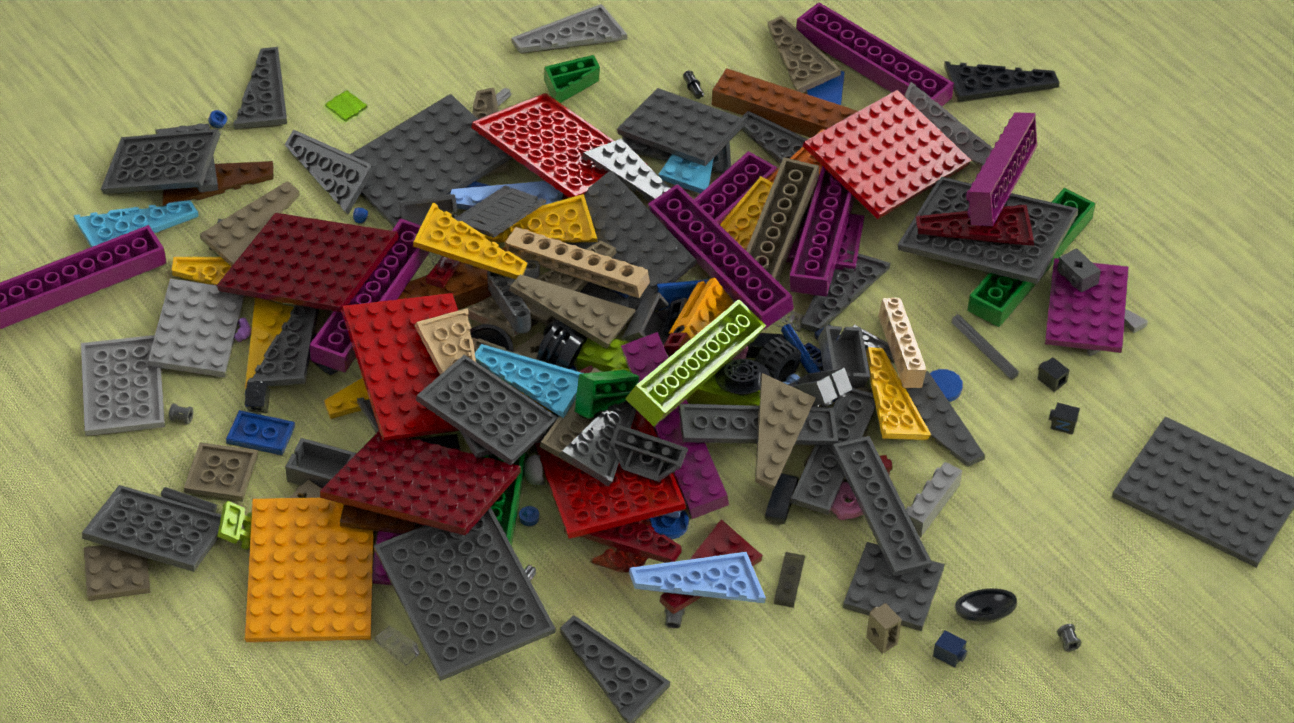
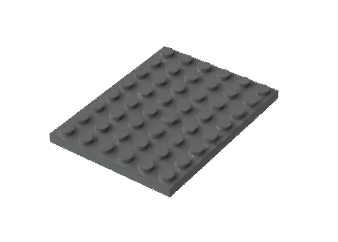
M452 94L447 95L350 154L375 167L360 194L393 227L401 218L398 201L450 194L452 189L467 187L513 157L471 128L472 122L478 119Z
M611 170L588 188L584 197L598 242L603 241L616 248V254L612 257L613 259L647 269L650 283L640 298L629 295L625 299L591 282H588L580 293L637 310L643 297L657 293V284L674 283L698 264L686 248ZM597 242L564 243L576 245L582 249H587L592 245L596 244Z
M941 177L916 216L968 211L970 206L969 201L966 199V194L972 184ZM1011 193L1004 207L1027 204L1034 246L918 234L915 216L898 243V250L1038 284L1078 215V208Z
M1165 416L1113 491L1112 497L1257 568L1294 509V477Z
M491 507L466 536L424 525L374 546V550L440 681L556 633L554 624Z

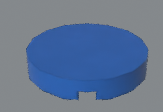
M938 369L930 373L949 402L960 397L963 381L958 374L948 369Z
M684 510L681 511L679 518L665 515L649 518V525L654 528V531L660 535L667 536L671 540L681 537L688 529L689 517Z

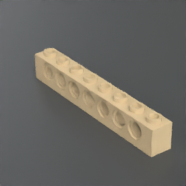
M516 227L505 242L506 250L524 261L536 260L540 266L637 298L641 297L650 283L648 270L643 267L631 265L625 261H619L591 250L588 251L560 240H554L526 229Z

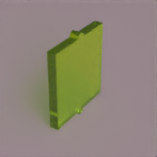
M346 90L340 95L334 96L332 100L325 104V107L346 122L352 117L358 116L360 112L367 108V105Z

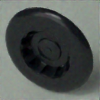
M736 359L729 361L715 374V379L723 390L733 394L746 395L760 391L761 374L763 373L768 376L770 374L768 369L757 361Z

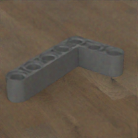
M526 260L527 268L523 275L536 279L540 276L539 262L536 260ZM488 271V290L512 328L518 333L529 332L531 330L530 310L521 297L509 291L510 286L516 279Z

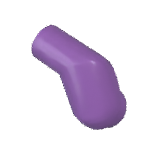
M246 318L238 320L240 328L234 335L238 342H242L243 339L246 340L251 335L252 329Z

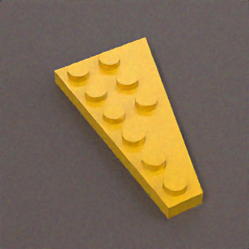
M761 176L720 223V226L745 250H747L773 185V182Z

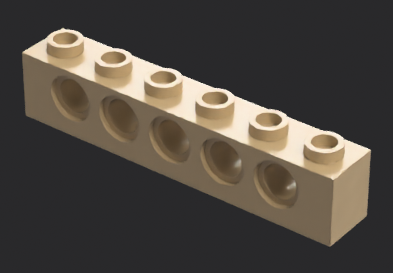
M894 297L882 298L878 316L903 388H922L926 367L901 298Z

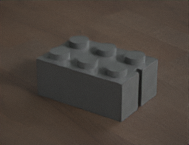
M454 194L398 201L400 217L418 225H422L432 203L438 205V208L443 212L447 211L452 214V211H457ZM452 214L453 218L458 216L457 214Z
M659 292L642 298L623 336L625 341L632 342L658 332L662 344H665L668 337L663 332L669 308L655 311L668 307L669 303Z
M825 326L818 337L823 370L845 368L852 388L864 387L870 378L862 328L845 327L842 331L841 326Z
M845 368L809 373L788 384L816 397L812 407L820 405L822 407L829 406L833 403L832 400L844 398L847 396L846 393L852 390Z
M301 438L294 450V454L291 455L285 466L287 482L303 485L306 481L310 480L320 488H323L356 453Z

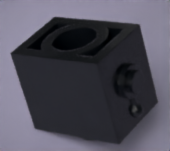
M262 381L247 382L244 404L247 410L250 412L268 413L270 398L268 385Z

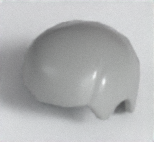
M532 455L524 463V476L532 485L545 484L540 458H538L541 455Z

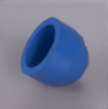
M355 208L353 212L354 221L356 223L365 222L368 217V211L364 208Z

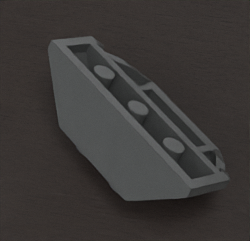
M617 425L610 442L623 470L657 482L681 468L688 451L686 447L621 425Z

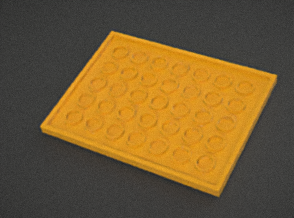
M323 498L253 499L245 627L246 642L371 640L374 531L340 526V518L345 504Z

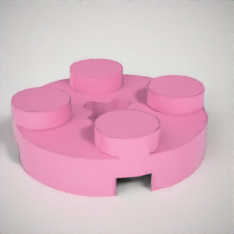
M848 482L842 484L831 508V511L840 520L857 518L864 515ZM848 498V500L853 501L851 503L845 502V499Z

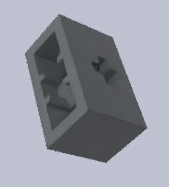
M1077 248L1059 257V273L1080 292L1099 284L1101 270Z

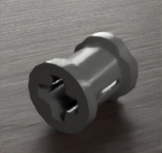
M173 403L169 410V420L185 421L186 424H190L193 419L194 409L190 406L188 408L180 407Z
M1065 624L1057 630L1058 636L1064 642L1063 647L1065 651H1073L1081 646L1082 642L1077 638L1073 624Z

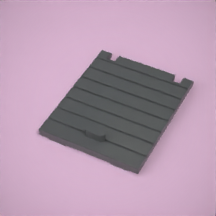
M505 185L454 219L463 221L478 232L494 238L526 217V215L544 205L546 200L543 198L538 200L537 196L514 188L510 189L509 186Z

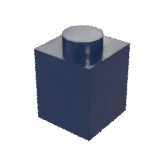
M944 630L935 643L933 657L956 667L958 662H963L967 655V650H965L967 641Z

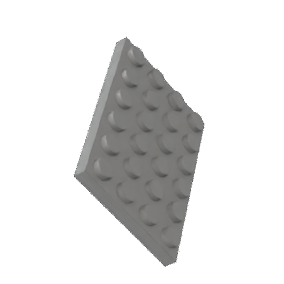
M170 279L149 355L148 366L225 377L245 296L218 291L216 285Z
M155 335L81 343L86 436L165 427L161 368L148 366V359Z

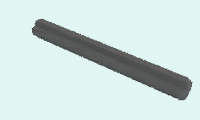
M959 314L952 318L951 322L1010 379L1018 376L1019 371Z

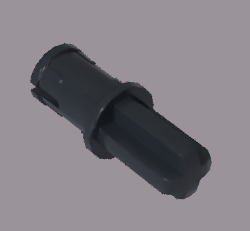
M688 70L684 72L683 78L687 83L688 90L692 91L696 99L703 97L704 93L700 88V81L696 79L693 71Z

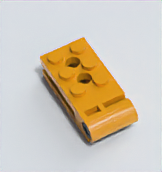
M716 278L709 279L707 284L704 281L697 283L669 334L687 333L690 339H692L734 304Z

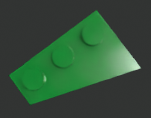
M595 55L545 66L544 82L551 97L559 103L599 81L600 66Z
M627 370L579 374L574 412L589 419L599 411L604 412L608 410V407L615 403L620 404L626 401V397L639 383L640 376Z

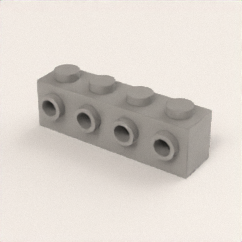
M944 462L940 468H936L931 481L928 480L925 483L922 493H918L914 498L913 505L906 508L919 537H922L960 486L962 470L947 462Z

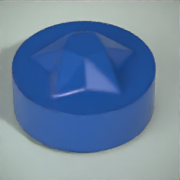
M215 110L210 113L208 122L214 128H223L227 122V116L222 111Z
M533 506L522 508L519 512L520 522L525 526L537 524L539 521L538 509Z

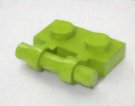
M226 501L223 505L217 537L234 544L240 539L242 542L241 547L249 549L252 513L250 512L246 516L244 515V507Z

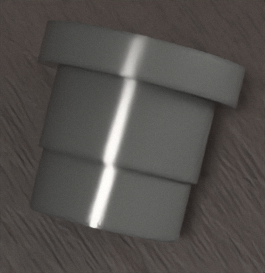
M665 607V626L680 628L685 608L672 614Z

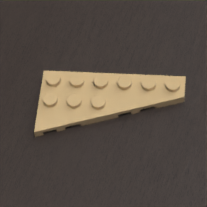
M468 308L419 321L415 324V328L440 375L464 354L476 362L473 339H471L470 334L471 326L468 321Z

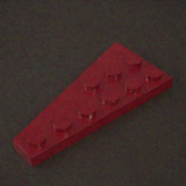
M1027 204L1003 207L993 226L971 225L968 211L916 216L918 234L1034 246Z
M721 519L690 559L747 552L750 562L754 566L762 561L763 555ZM663 592L659 602L672 614H675L703 596Z
M641 521L579 536L663 563L675 562L682 552L681 545L665 535L658 534L652 526H646Z

